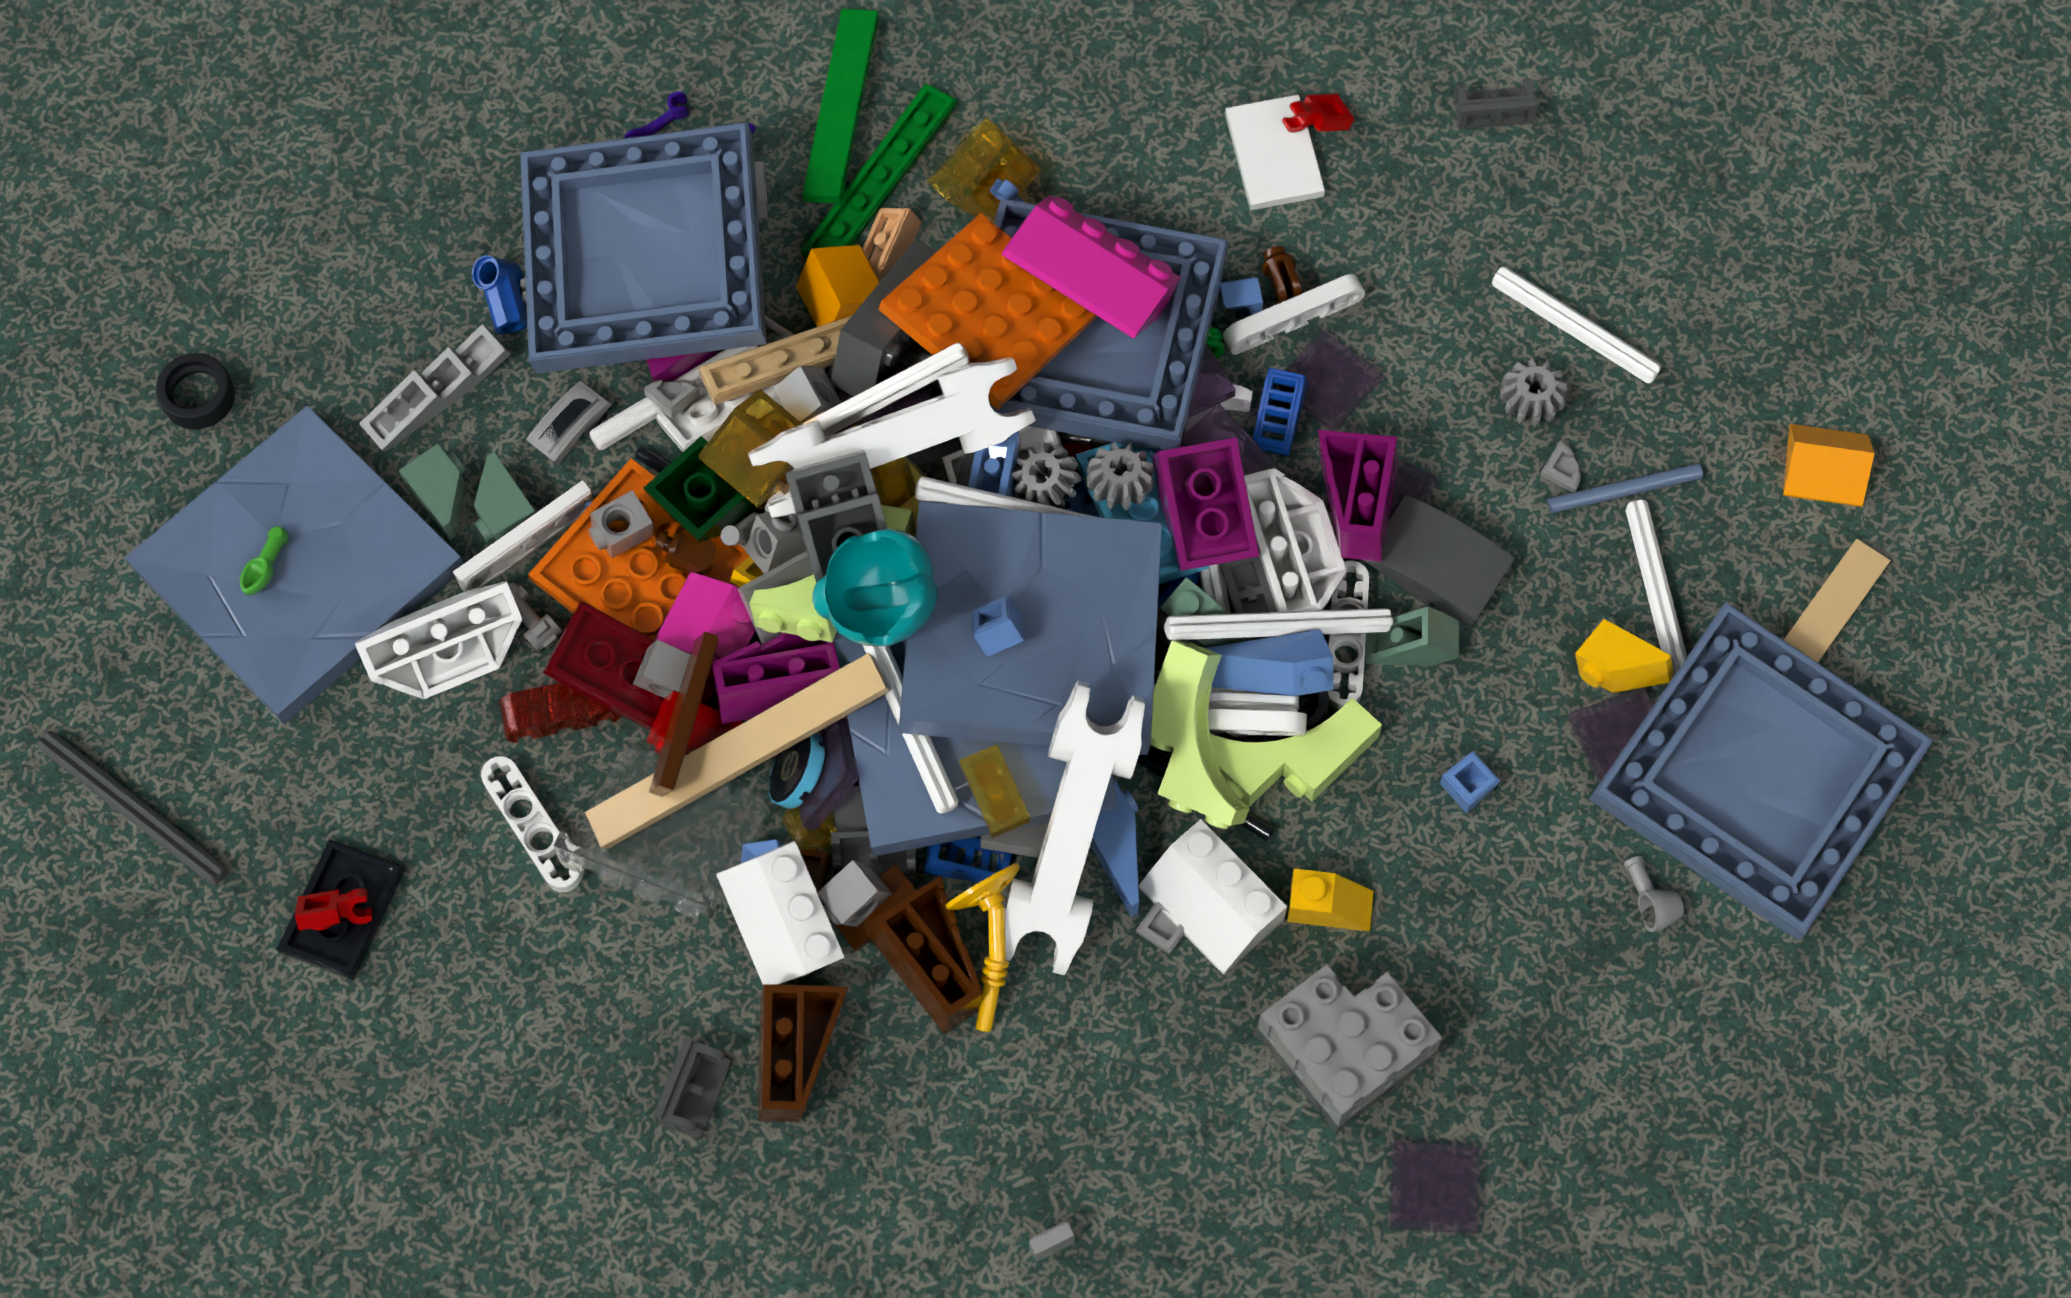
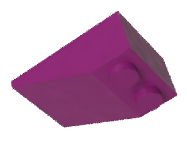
M1237 437L1158 451L1151 456L1158 494L1179 571L1259 557Z

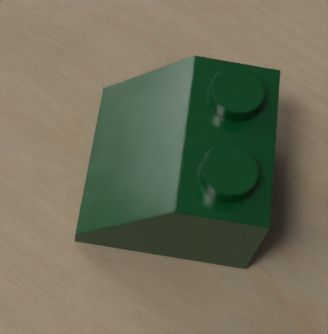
M702 436L643 487L644 491L698 542L721 536V531L724 527L729 525L735 526L760 507L757 487Z

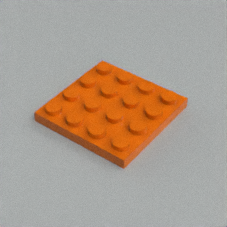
M980 213L881 300L878 310L932 355L955 343H961L968 352L969 363L988 362L1007 357L1014 358L1018 370L995 381L989 391V403L999 410L1096 319L1097 315L1002 256L1005 247L1012 238Z
M631 458L530 571L528 576L533 583L572 613H574L578 603L583 601L654 640L689 574L670 567L669 564L664 562L667 552L661 551V554L653 552V548L661 529L668 531V536L673 538L676 529L683 530L684 528L644 491L643 487L655 476ZM633 490L653 522V536L611 558L605 548L599 550L589 535L588 529L592 528L590 513ZM621 520L613 521L608 526L611 531L616 533L623 532L629 527L626 522ZM721 536L711 538L710 540L715 544L716 556L711 567L703 576L733 584L730 582L733 570L745 561L749 555L740 545L729 546L724 544Z

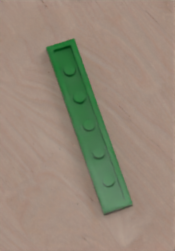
M841 9L802 192L804 202L842 203L880 19L876 10Z
M925 83L843 193L842 203L834 204L801 248V255L808 258L812 248L852 246L957 106V99Z

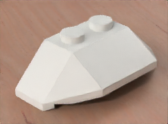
M1276 468L1245 475L1259 556L1277 611L1323 610L1347 572L1324 501L1298 483L1284 477L1285 474Z
M505 581L465 591L391 621L355 642V646L372 682L426 699L499 669L519 628L522 617L508 583Z

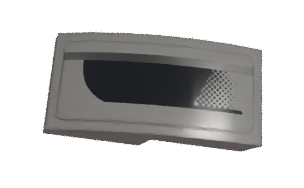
M580 380L546 413L526 440L553 462L559 464L567 456L583 433L588 434L598 424L611 406V403Z

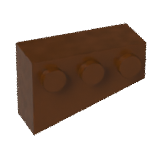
M940 875L873 920L870 939L943 1034H946L978 1012L983 993L967 948L963 945L958 931L954 911L947 910L945 906L948 900Z
M764 984L760 997L758 1121H801L848 987Z

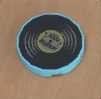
M815 733L777 754L769 779V796L773 803L791 810L803 803V800L799 798L804 791L810 793L814 789L822 772L825 759L824 747L819 745L823 741L821 735Z

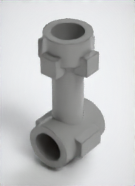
M509 583L508 586L521 614L522 622L528 628L523 634L524 637L538 653L544 647L548 650L559 640L557 636L563 631L548 614L540 618L525 601L529 594L522 586L518 587L515 583Z

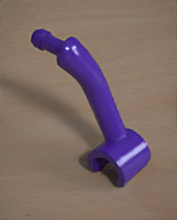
M681 91L673 92L667 99L669 108L667 112L645 126L629 130L625 134V139L654 135L675 118H687L689 116L688 107H674L676 104L686 103V95Z

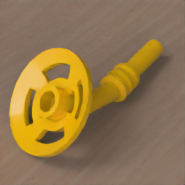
M1014 863L989 876L945 905L947 910H960L979 905L983 912L988 911L989 956L984 959L986 966H983L982 972L984 975L980 979L984 983L983 995L975 1026L977 1030L984 1032L992 1031L1000 987L1004 986L1006 982L1003 977L1007 976L1008 971L1005 968L1009 967V961L1006 960L1005 907L1002 903L1005 898L1001 892L1016 876L1020 869L1018 863Z

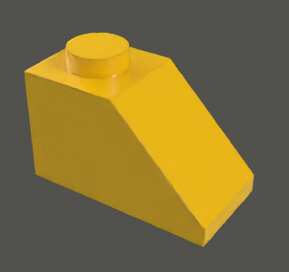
M1606 619L1601 621L1575 653L1580 677L1590 686L1596 688L1600 686L1611 693L1670 683L1674 677L1671 655Z
M1294 868L1287 922L1370 932L1374 891L1336 873Z

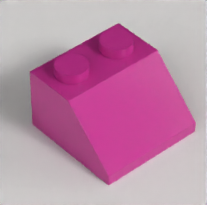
M690 572L654 640L658 639L691 654L694 640L702 633L708 632L717 635L719 642L713 658L714 662L746 647L755 632V628L737 590L738 587Z

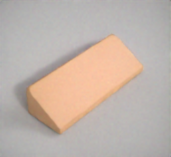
M880 208L862 248L869 259L873 247L876 245L869 262L880 281L913 243L922 224V221L910 208ZM886 218H888V220H887V222H886V224H885V226H884V229H883V231L881 232V229H882V227H883V225H884V222H885Z

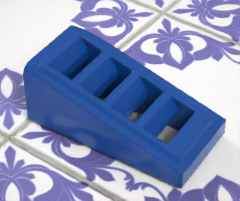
M1268 368L1251 443L1252 449L1290 457L1309 384L1305 375ZM1277 385L1295 388L1294 393L1275 389ZM1277 400L1291 403V408L1285 409L1271 406L1272 401ZM1268 416L1287 419V425L1268 422ZM1264 431L1285 435L1284 441L1263 437Z
M979 837L927 846L922 873L981 882L1010 866L1013 854L980 848L981 838ZM941 845L949 846L946 861L939 859ZM958 848H965L963 865L955 863ZM975 850L982 851L979 868L972 867ZM991 852L999 853L996 872L988 871Z

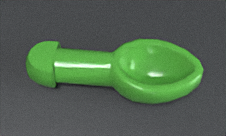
M278 526L273 527L267 534L268 540L260 555L245 565L240 576V587L244 594L254 595L263 590L273 576L272 565L283 544L286 545L288 542L289 534L286 529Z

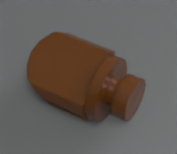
M1274 246L1266 250L1263 254L1265 263L1262 265V271L1264 276L1269 277L1277 303L1279 304L1287 300L1282 274L1284 275L1291 298L1302 294L1300 282L1294 268L1296 265L1294 257L1286 254L1283 246Z
M661 529L653 552L661 554V551L667 552L664 559L665 563L688 574L694 572L703 575L709 570L716 556L715 544L710 539L698 542L685 529H676L672 538L668 536V531Z

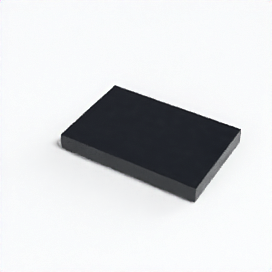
M329 839L302 896L338 889L341 895L358 888L367 889V901L357 903L354 906L358 909L372 908V920L365 924H356L345 917H341L339 924H334L325 930L305 929L298 931L294 912L276 949L277 952L354 981L406 869L399 864Z

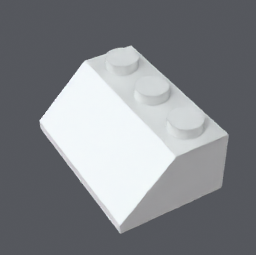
M1201 819L1170 845L1138 887L1154 904L1159 901L1167 911L1163 909L1161 911L1177 927L1180 924L1184 927V935L1223 975L1284 921L1287 906Z
M791 841L716 874L763 986L764 984H781L845 958L795 841Z

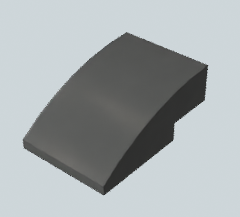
M857 451L784 472L816 583L827 574V567L832 554L844 541L851 536H861L887 529L865 451Z
M1403 495L1389 516L1381 562L1366 561L1415 599L1426 605L1432 603L1445 614L1459 620L1460 624L1467 625L1477 620L1514 560V557L1461 521L1420 500Z

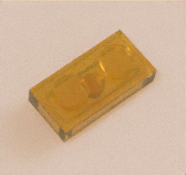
M997 744L959 760L962 772L992 838L1031 822L1028 811Z

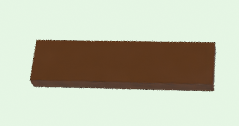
M704 632L694 640L649 793L663 797L675 789L719 642L717 635Z

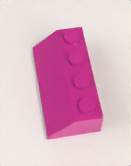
M1049 195L1033 208L1005 247L1002 256L1135 339L1162 315L1181 277L1173 273L1172 268L1165 262L1151 259L1140 252L1138 246L1132 241L1119 239L1108 232L1105 225L1100 221L1086 218L1073 210L1072 204L1067 200Z

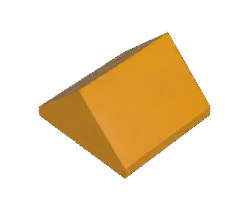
M860 245L812 248L796 288L816 327L852 316L880 283V280Z
M1790 424L1783 496L1862 507L1875 454L1869 435Z

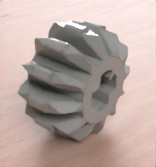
M1533 357L1528 361L1527 367L1517 361L1513 366L1512 373L1507 372L1503 377L1502 384L1504 387L1501 388L1500 398L1501 401L1506 402V414L1519 411L1517 416L1518 424L1524 421L1526 416H1531V422L1534 427L1539 424L1541 416L1550 423L1554 419L1556 412H1560L1564 408V396L1567 394L1568 387L1566 383L1561 382L1563 377L1561 370L1549 371L1551 366L1549 360L1542 367L1537 366ZM1531 389L1538 390L1537 394L1531 393Z
M1044 442L1040 452L1034 447L1028 446L1030 457L1027 460L1017 458V463L1022 469L1011 473L1013 480L1019 483L1014 488L1016 494L1020 498L1025 497L1026 501L1052 506L1054 502L1059 508H1064L1065 501L1063 497L1066 494L1070 497H1076V491L1071 485L1081 482V476L1075 472V469L1078 467L1077 460L1074 457H1068V451L1062 446L1054 449L1050 443ZM1048 472H1052L1050 478L1046 475ZM1045 477L1047 481L1041 482L1042 478Z
M1113 442L1110 446V451L1099 447L1095 458L1090 459L1087 466L1088 476L1086 485L1088 490L1094 491L1095 503L1107 500L1109 511L1115 504H1121L1125 511L1130 508L1131 502L1141 506L1145 500V494H1150L1154 483L1152 480L1154 474L1153 463L1146 462L1145 450L1133 453L1131 443L1125 449H1120Z

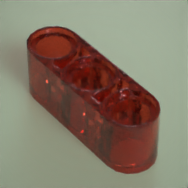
M562 683L513 692L499 700L505 740L511 743H517L518 738L532 736L533 739L558 734V730L572 727V731L598 726L599 721L612 719V722H616L621 718L620 714Z

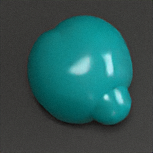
M883 529L861 536H851L838 546L829 560L827 574L815 584L812 593L814 609L821 617L831 621L834 628L842 636L854 643L865 646H891L897 644L919 631L935 609L938 589L933 579L934 570L931 558L925 547L916 538L904 531Z

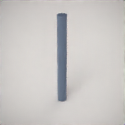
M1699 463L1547 498V504L1552 514L1702 479L1703 471Z

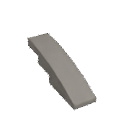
M481 324L456 350L447 347L422 373L413 370L359 424L379 448L386 452L476 387L506 360L511 353L488 327Z

